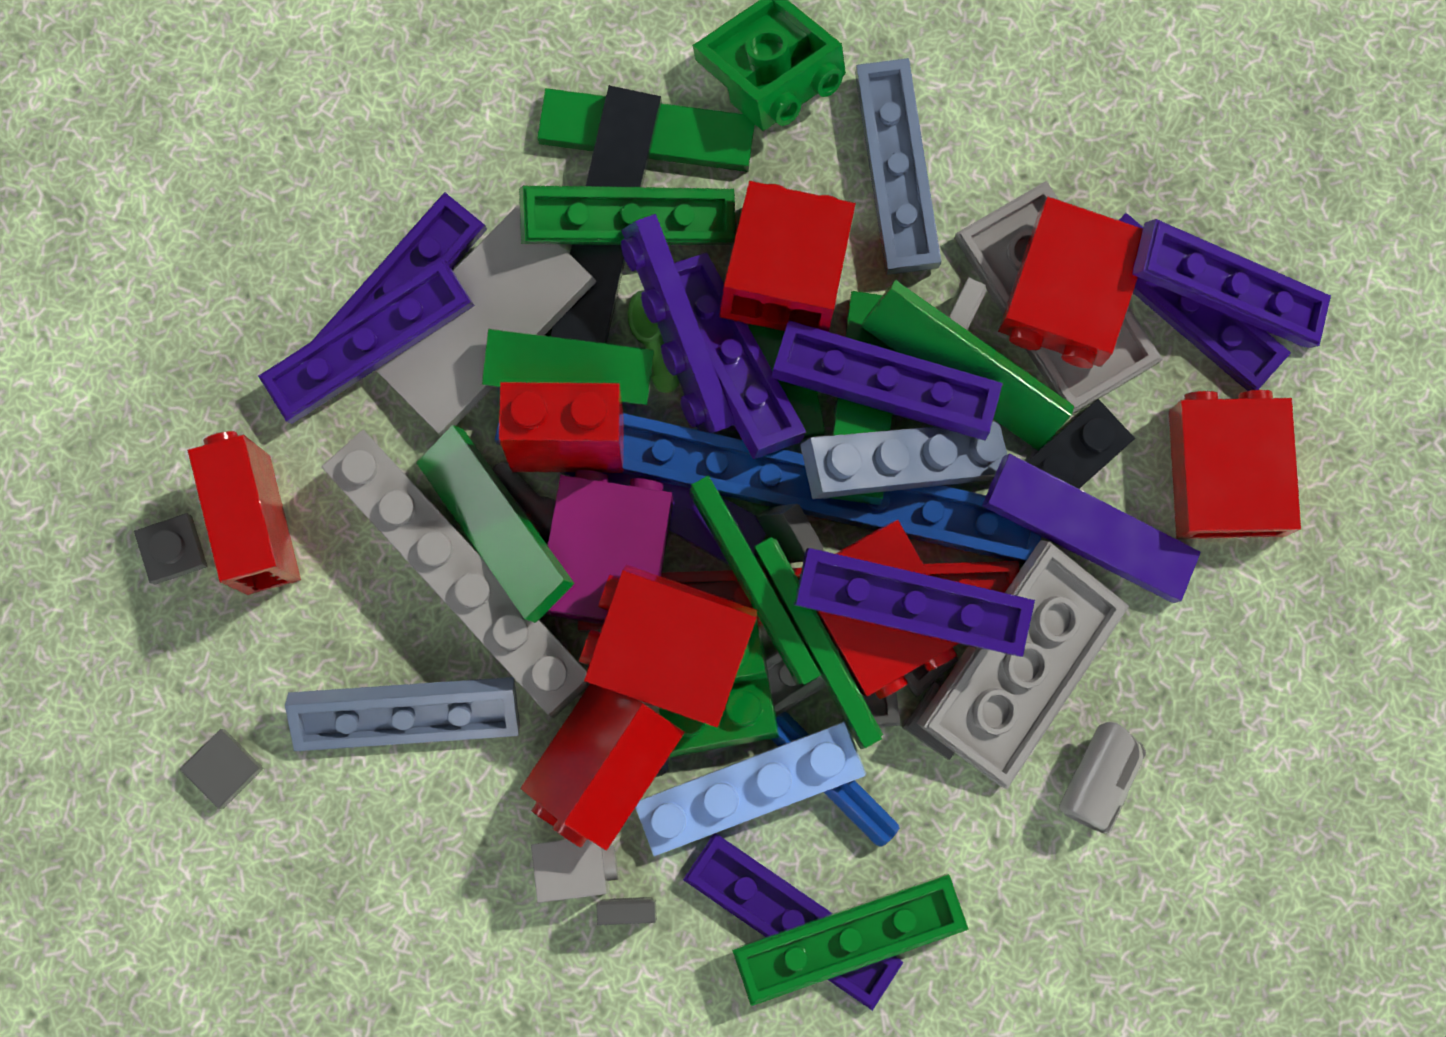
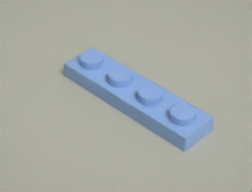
M843 721L643 798L635 808L654 856L862 778L866 776V771L846 721Z

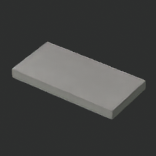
M1047 181L955 234L954 239L983 284L986 285V289L1002 314L1005 312L1037 215L1047 196L1059 200ZM1129 306L1113 354L1102 367L1093 365V368L1086 369L1070 365L1061 359V353L1043 347L1037 351L1025 349L1050 389L1074 405L1072 415L1163 360Z
M519 205L453 270L475 306L376 370L441 436L452 424L456 426L494 387L482 385L488 328L545 335L597 282L559 244H521Z
M1040 540L1005 592L1035 600L1023 657L968 646L916 723L990 780L1005 789H1008L1129 607L1127 603L1049 541Z

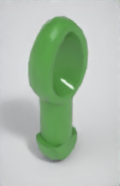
M637 291L633 294L629 303L628 324L632 335L640 343L644 344L646 349L654 350L652 363L654 376L651 377L655 388L662 393H671L679 386V380L677 375L673 376L665 366L661 354V345L665 343L657 323L653 324L643 309L641 293L644 291Z

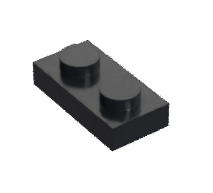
M1097 399L1030 458L1027 463L1080 489L1136 438Z

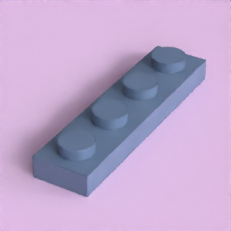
M909 58L858 64L855 69V78L886 275L938 269L941 265V255Z
M996 421L992 422L986 441L940 427H925L811 437L800 444L812 499L993 480L1002 457L1008 455L1001 426Z
M514 677L288 692L285 702L294 752L519 736L520 720Z

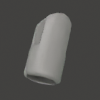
M1106 722L1099 725L1059 804V810L1062 813L1064 812L1067 817L1101 833H1110L1146 755L1143 744L1118 723Z

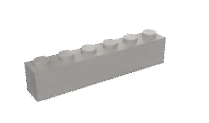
M364 430L359 432L321 466L547 715L552 718L556 717L590 685V683L584 681L587 673L586 670L539 620L534 623L523 618L481 556Z

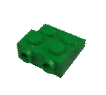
M759 0L692 45L695 60L728 88L730 103L763 132L775 123L780 126H786L793 122L799 115L802 104L817 94L821 97L832 95L841 85L843 76L846 75L842 43L789 0Z
M757 619L718 728L659 707V713L662 717L685 732L669 758L779 737L762 632Z

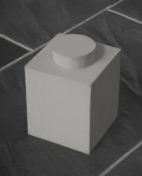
M588 839L582 848L568 840L531 845L537 903L607 894L610 892L608 881L618 880V866L614 845L610 846L607 851Z

